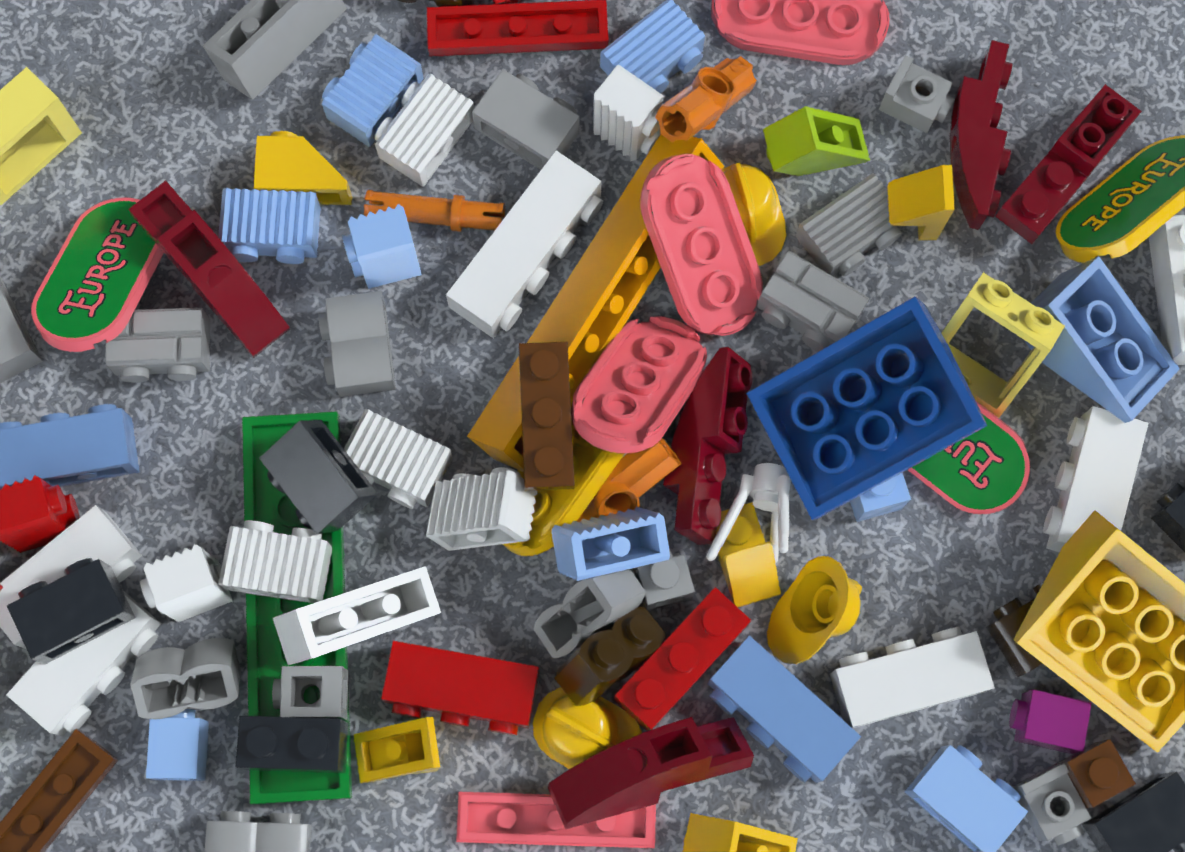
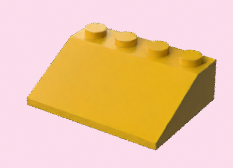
M1094 510L1061 548L1014 641L1158 753L1185 723V583Z

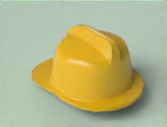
M739 162L723 168L722 172L730 185L757 264L762 266L772 261L783 248L786 239L785 219L776 188L769 176L757 167L740 164Z
M818 556L808 561L773 609L767 630L768 646L773 655L783 663L798 664L809 660L822 648L829 638L847 633L855 625L860 614L862 586L857 581L848 578L840 562L829 556Z
M561 687L548 693L541 700L533 720V735L539 748L552 760L568 769L613 745L642 733L634 718L625 710L600 696L595 701L586 705L575 706Z

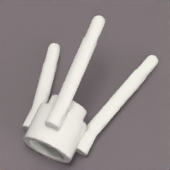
M761 463L755 466L753 476L748 474L742 475L739 492L706 555L707 560L713 561L717 557L749 495L753 498V505L756 508L772 512L770 542L773 547L775 564L778 562L779 551L781 553L788 551L791 479L784 466Z

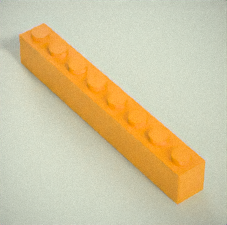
M660 134L527 342H568L571 407L575 390L610 341L620 333L661 268L641 213L640 197L644 181L652 168L660 161L670 156L681 154L700 156L706 161L713 162L722 170L724 165L702 138L691 137L688 141L676 140L672 143ZM518 356L467 437L496 461L524 472Z

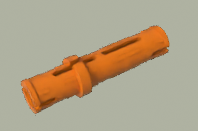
M367 190L365 200L371 204H364V216L366 217L369 212L376 214L379 209L385 212L388 206L395 209L399 204L404 207L408 222L450 226L452 231L461 232L463 227L495 231L502 222V218H505V203L465 200L463 195H454L453 199L376 192L373 190Z

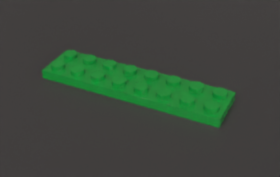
M337 411L242 417L244 522L251 520L268 523L274 526V533L292 535L293 528L308 529L298 519L296 515L297 507L287 494L279 491L270 482L267 476L268 469L259 458L300 420H322L341 445L340 415ZM343 527L338 531L322 533L321 539L327 541L332 547L323 600L345 593ZM246 593L248 716L280 717V709H274L272 690L274 679H281L282 666H343L348 670L347 646L292 665L287 664L273 618L314 603ZM349 685L347 720H344L348 723L346 773L249 770L250 804L352 798ZM317 686L308 687L303 695L304 701L307 704L317 702L320 698L319 688Z

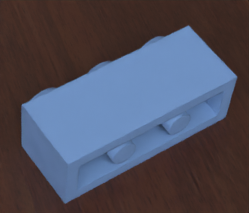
M103 404L93 406L88 409V414L70 417L67 413L48 414L40 418V423L23 425L21 422L0 423V489L3 488L5 483L9 486H12L14 481L22 483L24 478L31 481L34 475L40 477L51 486L58 484L60 487L140 472L132 418L122 408H117L116 405Z
M750 635L707 683L714 689L709 695L710 698L729 715H732L737 710L751 723L746 728L747 732L765 748L768 749L774 744L787 756L783 762L785 767L804 783L809 778L815 783L822 782L861 738L853 728Z

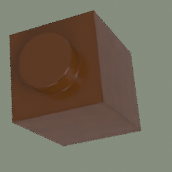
M1111 739L1094 742L1085 747L1084 752L1072 754L1054 764L1065 763L1069 770L1067 774L1086 808H1093L1136 785Z

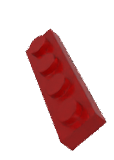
M606 0L426 7L429 57L605 49L609 46Z

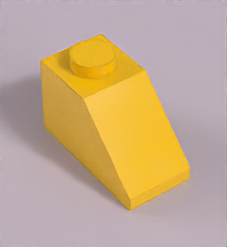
M275 131L270 136H257L254 189L259 191L263 189L267 191L284 190L287 192L291 190L295 192L311 191L316 193L320 204L352 205V194L347 180L303 136H297L288 131Z
M690 813L682 852H795L798 838L735 821Z

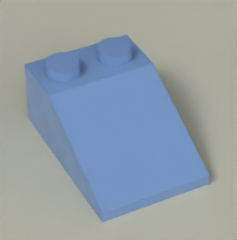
M1099 256L1061 273L1031 302L1034 306L1047 310L1054 319L1065 325L1053 348L1042 363L1124 423L1132 421L1180 369ZM1025 341L1030 350H1032L1034 346Z

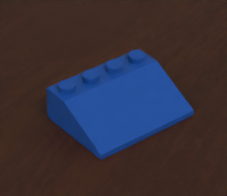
M917 297L909 299L747 393L808 514L814 521L988 426L939 327L927 306Z

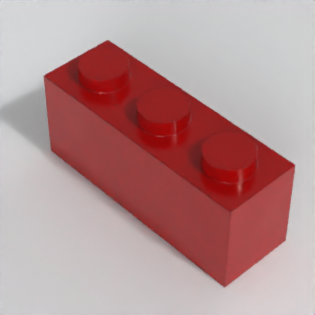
M715 587L615 694L614 701L646 731L654 729L746 629L752 620Z
M393 641L381 700L385 703L393 704L391 711L393 714L420 718L422 710L441 713L440 722L469 727L470 718L488 721L489 731L517 736L518 727L529 729L539 677V667Z

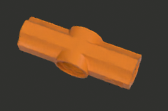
M740 56L737 59L726 58L714 68H701L689 86L659 108L655 118L660 125V134L673 143L676 140L688 141L700 130L714 128L721 115L749 94L755 86L757 80L753 75V65Z
M663 438L646 450L627 453L621 458L577 522H581L582 519L590 520L591 517L599 518L600 515L608 516L609 513L617 514L618 511L626 512L627 509L635 510L636 507L640 506L639 497L681 465L677 455Z

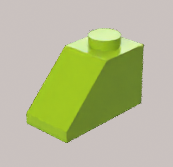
M804 106L763 129L767 144V158L772 164L774 172L803 176L870 161L858 118Z

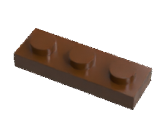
M568 342L519 343L525 491L574 489Z
M76 729L0 822V852H45L118 762V759L85 732Z

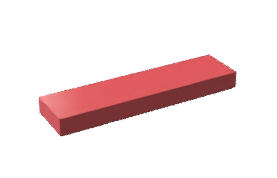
M459 792L456 842L655 848L656 804L565 829L550 794Z

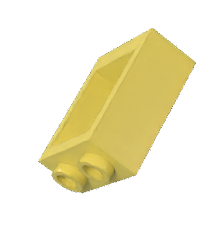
M27 67L0 90V206L82 134L59 98Z
M983 272L941 333L950 347L974 399L1000 418L1051 351L1065 325L1054 319L1047 310L1034 306L1014 293L1004 282L994 280ZM974 307L1034 346L1008 382L949 344Z

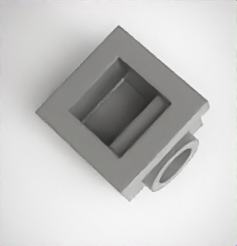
M905 55L884 95L879 110L928 133L934 120L941 123L944 122L955 98L947 95L953 83L913 64V58Z
M669 551V560L633 568L637 580L646 591L642 601L647 611L692 600L695 589L684 554H672Z
M282 666L281 679H274L272 701L274 709H280V717L347 720L348 670L343 666ZM310 686H317L320 690L319 700L313 704H307L303 697L305 690Z
M1065 763L1052 765L1012 786L1021 796L1018 803L1028 811L1025 816L1038 841H1049L1054 838L1057 846L1081 836L1084 831L1080 824L1091 819L1067 774L1069 770ZM1055 797L1060 798L1065 808L1061 816L1054 815L1050 809L1051 800Z

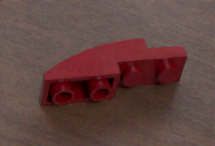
M991 40L982 58L978 79L963 77L955 93L951 114L950 159L954 186L969 228L976 230L980 229L987 217L994 218L1001 197V191L994 190L997 175L1004 176L1011 155V150L1004 148L1008 131L997 129L1003 104L996 102L999 88L1005 90L1007 87L1013 63L1006 62L1010 44Z
M1105 84L1060 136L1046 156L1005 202L995 217L1030 244H1033L1142 111Z
M166 180L129 208L132 217L187 278L196 293L253 358L290 330L289 325L238 260L195 210L192 211Z
M729 347L719 348L691 392L671 444V449L677 455L681 465L664 477L663 486L678 495L674 530L697 545L713 543L717 527L721 521L720 495L722 481L726 476L725 454L742 452L743 435L748 428L746 406L747 393L752 386L753 380L750 369L751 364Z
M690 717L641 733L591 756L549 782L548 790L565 829L658 804L660 794L663 791L749 768L752 765L754 754L734 717L697 726L693 718Z

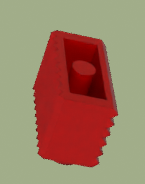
M36 475L33 476L31 481L24 478L22 483L14 481L12 486L5 483L3 488L0 489V542L2 541V543L11 546V548L20 553L47 545L80 518L79 510L72 494L64 495L58 484L51 486Z

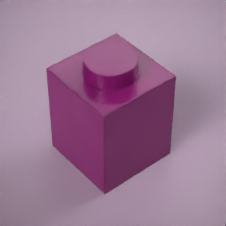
M1038 690L1022 693L1021 700H1014L1010 712L1009 726L1016 729L1014 741L1068 754L1084 752L1092 703Z

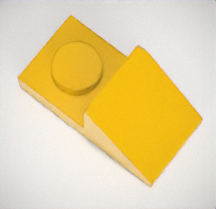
M940 165L894 179L888 183L890 225L918 226L919 240H937L954 212L952 165Z
M753 502L744 504L718 553L732 602L738 608L781 595L772 544L770 541L765 542ZM729 509L721 511V521L717 527L716 534L722 522L724 521Z
M433 717L420 718L353 734L360 783L376 782L409 774L436 772L440 768Z

